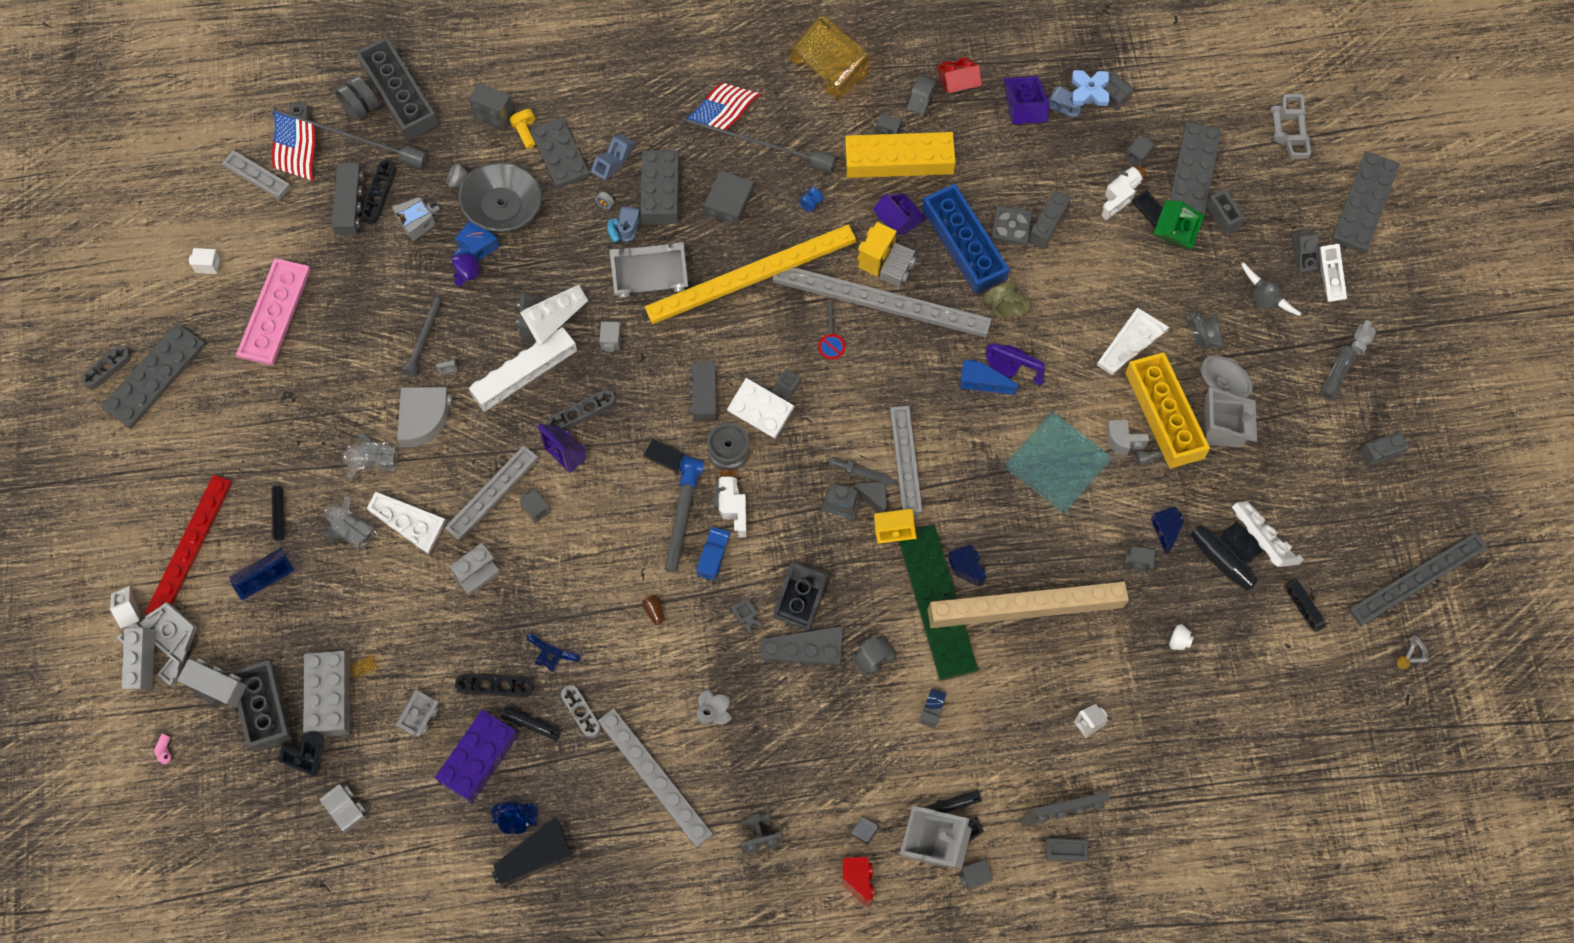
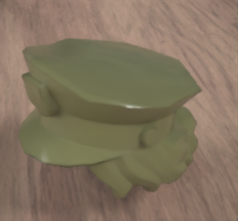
M1006 282L993 287L984 294V303L991 305L992 313H995L997 317L1007 318L1030 311L1031 302L1027 297L1015 291L1016 283Z

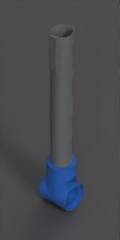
M687 455L683 456L679 467L680 472H682L679 482L681 489L664 568L667 572H677L692 493L696 489L697 479L701 475L704 466L703 460Z

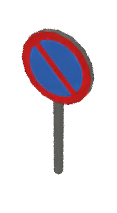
M829 302V334L820 339L818 351L823 358L836 360L842 357L846 345L842 337L833 334L832 302Z

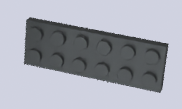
M1186 122L1170 201H1182L1202 215L1205 214L1222 129Z
M1365 151L1331 241L1365 254L1367 253L1397 173L1399 162Z
M176 323L103 403L101 408L126 427L132 429L204 349L206 344Z

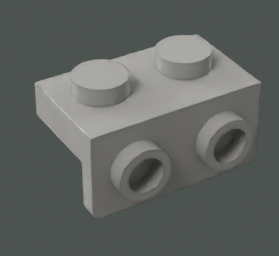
M414 690L394 726L414 737L424 735L429 727V724H427L430 717H434L439 709L437 706L439 701L428 697L418 690Z

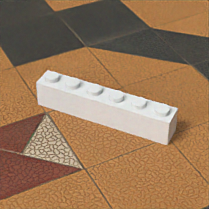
M563 327L557 329L540 345L536 342L528 350L521 351L514 359L506 361L499 369L489 372L482 380L475 381L469 387L471 396L483 412L487 411L577 351L575 342Z

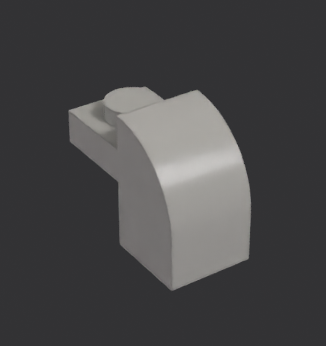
M1128 420L1108 421L1106 436L1107 442L1113 451L1127 456L1131 448L1133 450L1146 448L1149 442L1148 434H1129Z

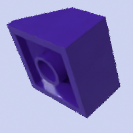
M885 193L873 208L877 218L883 221L889 228L896 230V235L906 234L926 220V217L905 193Z

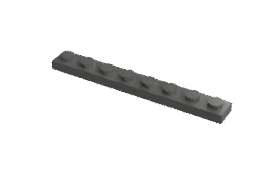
M1475 532L1350 608L1349 612L1361 627L1481 554L1488 547Z

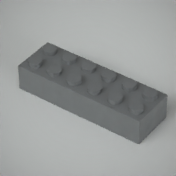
M388 37L356 51L361 67L407 141L439 126L435 113Z

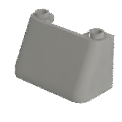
M683 242L671 245L610 250L614 294H619V298L630 297V293L673 288L674 292L684 291L685 287H688Z

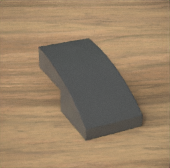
M785 369L777 379L771 393L788 402L799 385L801 377Z

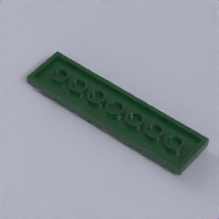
M935 525L916 529V539L898 542L939 682L978 672V667L965 625L930 628L927 610L930 602L954 600L957 597Z

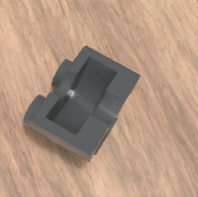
M881 634L878 638L875 636L860 646L861 650L853 653L851 656L866 676L869 673L871 675L876 673L881 668L879 666L885 661L887 664L892 662L897 657V653L883 634Z

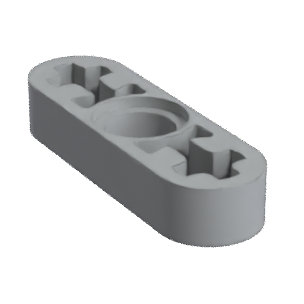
M566 686L561 692L563 702L584 736L590 739L596 738L601 731L597 719L579 690L575 686ZM569 691L575 693L574 698L577 703L573 704L570 698L566 699ZM577 708H586V714L583 717L576 716L575 711ZM587 719L590 722L591 726L596 725V727H594L595 732L591 733V731H587L588 727L585 723Z

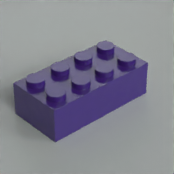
M481 710L434 778L439 784L472 804L518 738V734L511 727Z

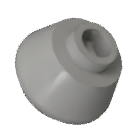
M459 164L453 165L447 177L449 187L460 188L461 183L468 176V172Z

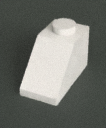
M128 586L111 593L110 610L120 629L137 624L140 621V611L131 587Z
M1095 704L1080 711L1074 723L1084 737L1087 738L1106 725L1108 716L1103 708H1099Z

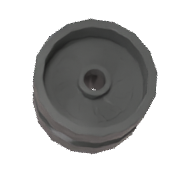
M353 74L347 79V85L340 84L334 89V93L345 110L354 119L360 121L367 115L366 110L372 112L379 106V103L367 84L359 76Z
M729 422L719 424L708 435L709 459L718 469L728 472L735 471L743 467L748 461L750 454L749 438L741 426Z

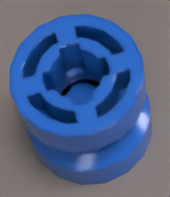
M810 187L807 194L799 199V204L807 212H812L816 205L824 200V197L818 189Z

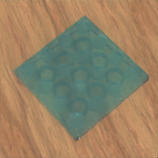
M1052 411L1006 462L1004 467L1065 514L1109 464L1112 457Z

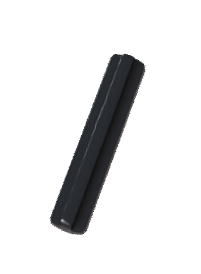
M281 486L272 487V538L274 541H282L284 539L283 488Z

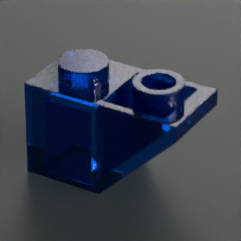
M972 545L949 551L948 560L954 575L978 587L983 586L987 577L984 568L979 566L978 561L980 559L977 550H973Z

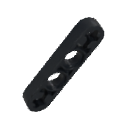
M383 160L379 163L361 214L364 221L368 224L376 223L379 220L393 182L396 168L391 160ZM386 181L384 187L377 186L378 182ZM374 196L381 197L380 201L376 203L371 200Z
M465 674L460 675L455 681V687L458 692L464 695L528 697L534 691L533 683L525 677ZM464 680H467L468 684H474V680H476V690H473L474 688L471 685H467L463 689L460 684L464 683ZM482 681H489L490 687L487 690L479 689ZM502 682L510 683V688L507 691L499 690V685ZM513 682H516V686L522 687L524 683H526L529 688H527L525 692H522L521 688H515V692H513Z

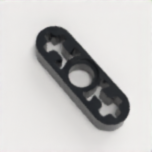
M1293 579L1285 583L1288 595L1309 627L1314 632L1324 629L1326 623L1300 582Z

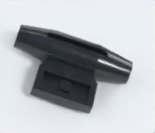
M1237 521L1223 532L1221 538L1203 525L1198 526L1191 533L1190 536L1203 554L1226 577L1246 591L1257 583L1258 579L1246 562H1251L1264 550L1259 546V542Z

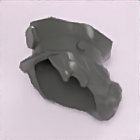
M1190 312L1186 315V322L1190 325L1194 334L1193 338L1196 340L1195 345L1203 347L1204 351L1208 347L1219 350L1223 348V339L1216 314L1207 319L1199 312Z

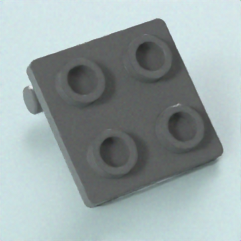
M756 813L750 815L751 817L747 819H741L742 827L753 825L758 836L757 839L742 842V852L747 851V854L758 852L760 847L767 846V849L778 847L779 842H782V832L765 837L762 836L760 825L765 821H770L769 813L763 815Z

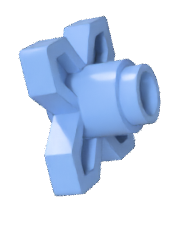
M1074 70L1072 84L1077 86L1078 89L1073 91L1072 104L1083 105L1084 103L1091 104L1095 102L1097 106H1107L1109 103V93L1103 87L1108 85L1109 73L1098 71L1090 78L1085 71Z

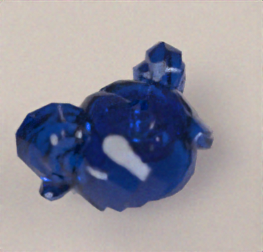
M509 801L505 804L499 803L491 809V823L498 824L500 831L505 834H522L529 825L536 826L537 823L534 820L538 811L535 805L530 803L523 804L517 801Z

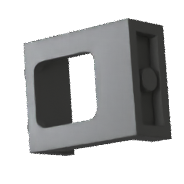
M482 543L450 566L457 582L468 596L500 573L499 569L492 562L493 556Z

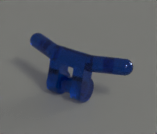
M528 634L526 637L529 642L542 650L535 664L539 666L544 665L552 672L556 670L561 659L578 662L581 659L579 654L560 650L543 642L533 634ZM548 654L554 656L552 660L547 658Z

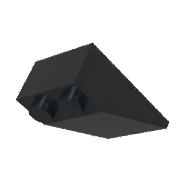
M798 560L791 561L773 618L809 631L826 593L832 573Z

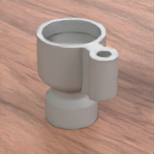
M1365 320L1364 324L1359 325L1354 334L1355 341L1350 348L1355 349L1357 355H1364L1367 349L1366 345H1370L1375 337L1376 330L1371 327L1372 322L1369 320Z

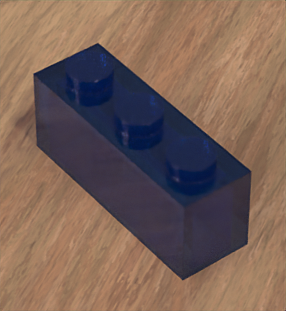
M281 547L233 574L229 579L240 599L244 600L295 570Z

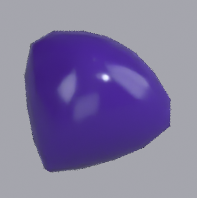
M457 254L452 257V264L456 271L453 275L456 279L454 284L461 286L465 281L475 280L479 277L481 267L474 255Z

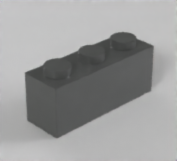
M1054 190L1031 231L1028 243L1043 250L1046 249L1069 207L1070 196Z
M693 362V369H689V380H693V386H689V397H693V403H689V413L693 415L694 421H717L715 362Z

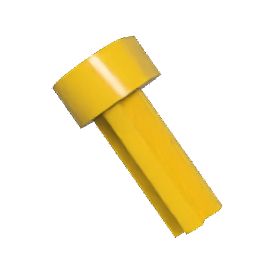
M531 109L522 110L512 115L509 119L512 127L517 129L526 149H532L536 145L527 127L536 119Z

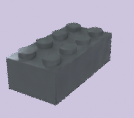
M678 150L642 151V225L678 224Z
M270 660L230 672V674L242 678L240 682L247 685L237 704L247 748L256 753L281 745L284 742L293 741L275 665Z

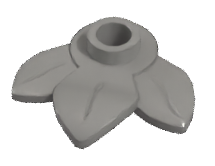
M709 689L702 692L698 699L699 708L696 712L699 722L702 724L714 722L719 725L728 723L732 719L731 715L726 712L730 705V697L723 694L714 696Z

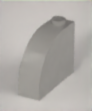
M446 387L401 388L397 441L400 447L423 445L434 439L442 431L448 418L449 405H452V394H449Z

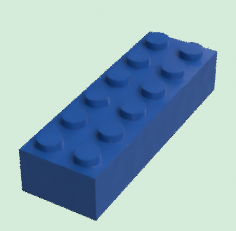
M956 184L923 198V212L975 295L1008 280L1009 267Z

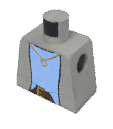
M419 197L392 207L396 218L412 242L435 225L432 214L440 210L435 201L425 205Z

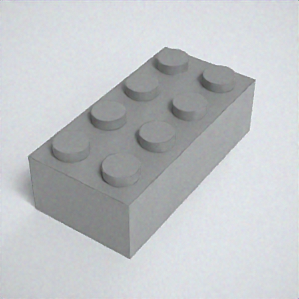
M345 651L304 654V734L309 731H316L322 733L324 737L350 735V657Z

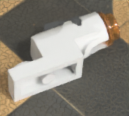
M1133 166L1109 178V185L1105 193L1108 201L1103 205L1101 215L1105 220H1108L1133 200L1136 192L1134 189L1146 177V171L1142 166Z
M731 470L722 471L717 481L714 506L719 509L723 519H734V531H738L739 537H746L745 494L739 493L735 472Z

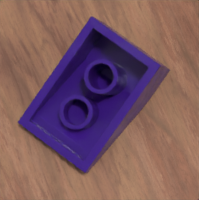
M1039 77L1004 78L1008 111L1012 124L1047 122L1049 101Z
M539 424L537 426L544 448L569 474L586 460V449L581 443L578 442L576 444L572 440L573 436L568 430L563 431L559 426Z

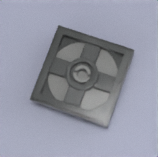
M997 206L991 240L1027 246L1033 212Z

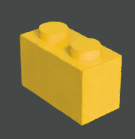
M913 509L874 514L878 544L916 539Z

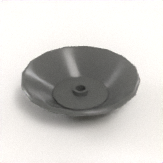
M496 162L482 165L470 172L461 183L458 200L461 211L471 223L485 230L505 232L519 229L532 221L540 210L542 192L539 182L528 170L516 164Z

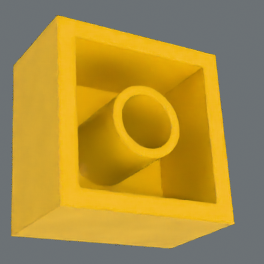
M879 222L875 224L874 228L870 227L866 241H862L858 248L860 252L857 258L859 260V268L878 277L896 242L897 231Z

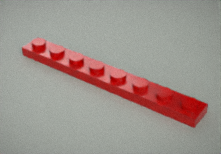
M215 475L212 476L145 611L146 615H149L166 602L174 604L233 484L230 480Z

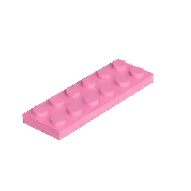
M274 258L236 353L238 358L271 366L274 365L311 271L309 266Z

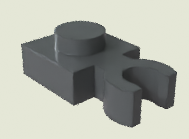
M748 598L731 607V611L740 626L747 624V633L750 636L753 635L752 626H757L759 631L762 630L761 623L754 620V618L758 617V614Z

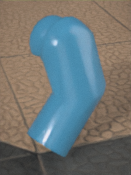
M618 218L610 219L607 223V232L613 244L621 240L616 229L619 222Z

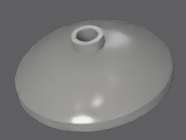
M1212 355L1202 362L1201 373L1208 387L1228 391L1230 394L1245 398L1251 394L1252 382L1248 374L1234 361L1223 356Z

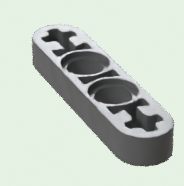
M603 390L549 417L547 425H553V422L556 421L563 431L568 430L612 408L616 401L614 393L610 390ZM605 396H607V398L610 399L609 402H606L604 400ZM596 400L599 401L601 405L600 407H598ZM593 404L595 409L588 412L585 410V406ZM571 412L578 414L575 420L568 419V415ZM562 417H565L566 424H564Z

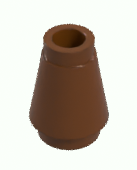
M652 595L642 600V607L655 626L666 621L660 598Z

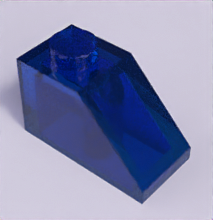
M1176 506L1156 512L1151 518L1165 554L1170 553L1184 522L1183 515L1180 511L1178 512Z

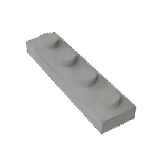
M234 150L222 162L225 168L278 200H281L291 188L289 183Z

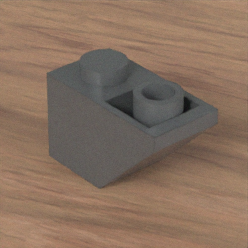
M1312 229L1292 231L1293 252L1299 271L1318 270V234Z

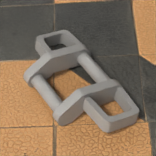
M1285 94L1282 98L1281 106L1270 108L1275 128L1274 141L1286 146L1290 159H1308L1311 155L1310 137L1307 135L1305 118L1307 115L1303 94ZM1286 101H1298L1300 109H1286ZM1298 119L1300 135H1288L1282 132L1281 120ZM1292 145H1304L1306 153H1295Z

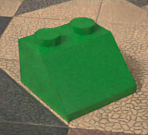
M1166 200L1154 235L1166 242L1192 250L1204 215L1182 201Z

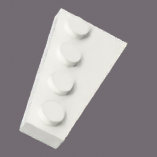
M1248 501L1236 502L1232 508L1236 512V516L1244 522L1248 532L1257 539L1259 546L1267 552L1274 565L1277 567L1299 565L1304 560L1300 555L1296 557L1290 551L1291 545L1287 541L1283 543L1277 537L1278 532L1273 527L1264 524L1265 519Z

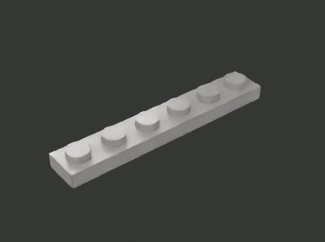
M909 406L890 407L902 510L913 509L914 515H921L922 505Z
M523 445L445 527V530L460 542L539 460L538 456Z

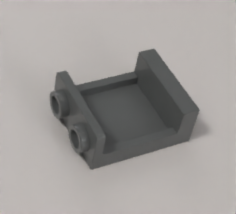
M720 170L704 204L705 215L711 219H719L726 224L738 226L739 217L749 196L752 197L754 192V181Z

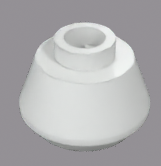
M1183 624L1177 625L1174 629L1169 643L1172 650H1185V647L1190 648L1194 637L1190 636L1191 631Z

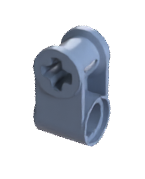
M1055 87L1048 99L1049 108L1066 114L1069 117H1077L1080 114V107L1082 105L1072 104L1073 93L1062 87Z
M622 206L618 230L623 242H631L635 239L641 220V209Z

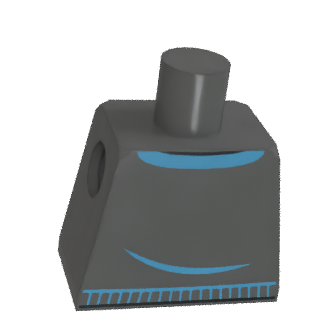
M831 483L826 491L821 510L856 520L861 505L859 493L855 489Z

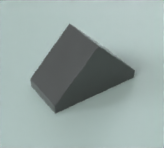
M885 482L857 483L855 485V490L858 491L863 501L878 513L886 512Z

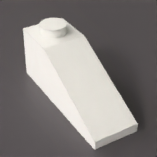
M1333 244L1318 247L1319 266L1327 301L1347 299L1340 245Z

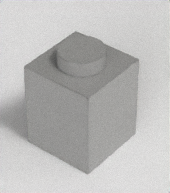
M601 322L599 340L601 350L607 352L620 351V322Z

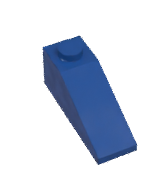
M963 360L960 389L1016 395L1018 384L982 362Z

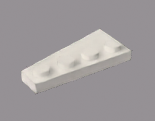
M577 285L524 309L520 314L538 345H540L579 310L588 299L581 287Z
M1137 308L1098 361L1097 366L1114 375L1167 332L1169 327Z
M377 492L374 493L367 507L370 513L428 555H430L446 523V520L442 517Z

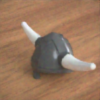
M1245 263L1241 264L1245 273L1255 285L1253 299L1256 309L1259 307L1273 309L1279 306L1292 314L1301 315V312L1292 307L1282 297V289L1278 282L1264 281Z

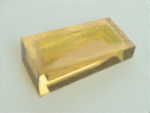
M373 656L349 666L353 678L377 669Z

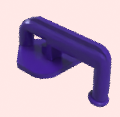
M994 343L987 345L986 358L990 368L1007 378H1012L1016 375L1021 365L1036 370V375L1033 378L1035 384L1042 385L1044 383L1045 364L1042 361L1025 355L1023 350L1012 345L1003 346Z

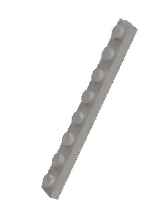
M612 709L598 720L600 726L694 846L698 848L712 837L711 831L618 713Z

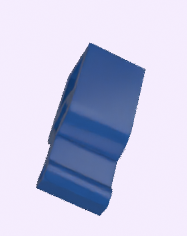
M711 527L696 569L698 577L716 581L730 536L729 531Z

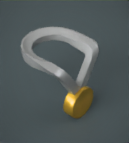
M1415 635L1410 637L1411 647L1407 655L1400 656L1397 659V666L1401 669H1407L1410 666V662L1428 661V651L1422 641ZM1415 642L1422 650V657L1410 658L1415 648Z

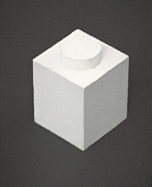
M193 248V253L189 257V264L195 273H218L220 256L215 249Z

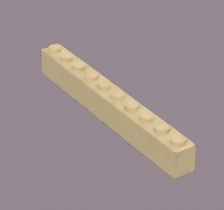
M1125 582L935 601L930 602L927 610L930 628L1118 609L1124 608L1129 599Z

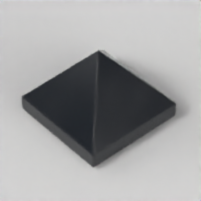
M977 817L969 820L968 826L972 828L970 842L984 831Z

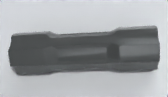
M1349 346L1342 347L1328 378L1319 392L1322 398L1334 401L1348 369L1357 355L1355 349Z

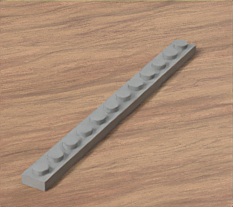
M795 267L773 276V282L985 338L987 337L992 319Z

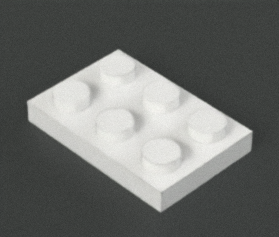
M746 378L727 411L776 439L795 406Z

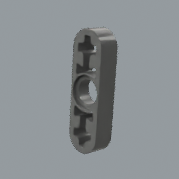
M124 346L115 347L83 373L81 377L82 383L88 389H96L130 361V352ZM120 353L124 355L122 358L118 356ZM111 364V368L108 371H102L103 365ZM90 377L94 379L93 382L89 381Z

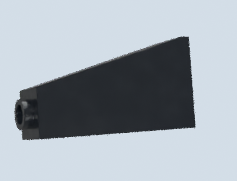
M558 818L551 819L493 865L495 871L492 872L496 884L500 883L504 888L573 859Z

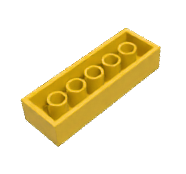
M953 132L845 136L847 178L954 174L955 152Z
M1165 352L1130 361L1125 374L1169 469L1205 459L1210 447Z

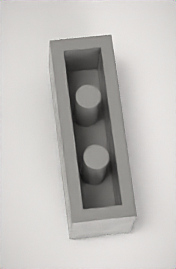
M124 628L122 689H153L155 629Z
M188 659L177 681L236 708L247 685L240 682L242 678L230 674L229 677L225 676L224 670L216 666L210 669L207 667L209 663L201 659H197L196 662Z

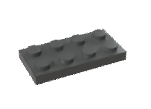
M563 117L529 129L556 189L590 176Z

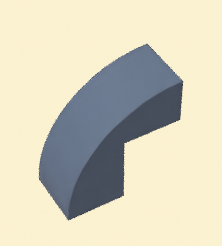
M622 134L613 136L608 152L596 156L591 172L604 180L613 176L629 156L635 142Z

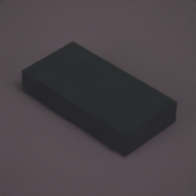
M1146 190L1135 197L1132 203L1155 228L1163 208Z
M652 439L643 455L645 458L678 473L681 460L685 454Z

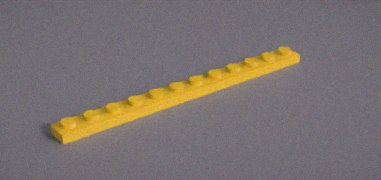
M849 224L649 304L645 306L646 312L653 325L856 243V238Z

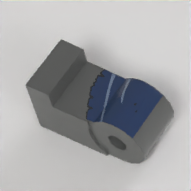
M931 688L920 716L919 724L936 729L947 692Z

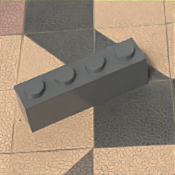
M337 163L332 228L336 236L358 235V228H361L359 214L363 209L361 197L364 196L362 181H365V171L361 169L359 163Z

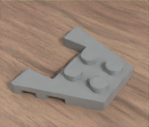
M166 602L147 615L140 623L134 624L130 628L155 629L154 644L170 657L157 675L168 685L174 686L197 626L172 604ZM121 633L117 636V639L124 645V633Z

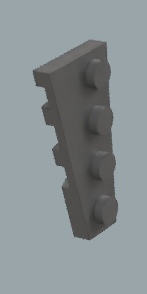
M843 626L762 639L761 660L840 666Z
M1108 792L1034 808L1020 820L1022 827L1042 823L1053 818L1066 817L1071 813L1081 814L1090 808H1093V810L1104 808V804L1111 799Z

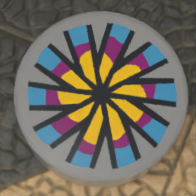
M599 192L595 198L597 204L604 209H610L614 204L613 198L605 192Z

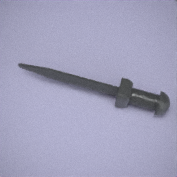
M832 457L829 460V465L832 468L835 466L846 470L845 473L849 476L853 473L877 482L899 485L898 481L887 475L855 465L853 460H850L848 463L838 460L836 457Z

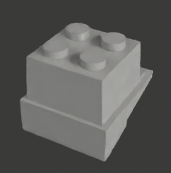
M1209 387L1205 395V405L1202 411L1203 434L1208 445L1242 447L1246 440L1257 442L1256 401L1230 394L1228 391Z
M912 806L900 855L913 861L962 869L972 828L968 826L970 819Z

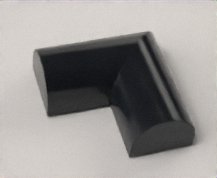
M316 731L305 733L302 736L301 747L284 742L281 745L278 762L316 776L321 761L325 740L324 735Z

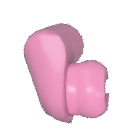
M161 734L154 753L160 763L167 764L171 760V754L167 748L171 737Z

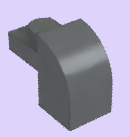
M924 74L920 75L913 87L907 109L924 115L930 98L934 97L939 80Z

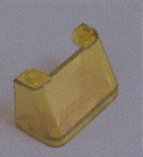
M820 15L815 19L790 49V59L794 63L801 64L805 62L826 81L827 93L834 96L837 100L868 76L869 58L866 52L824 15Z

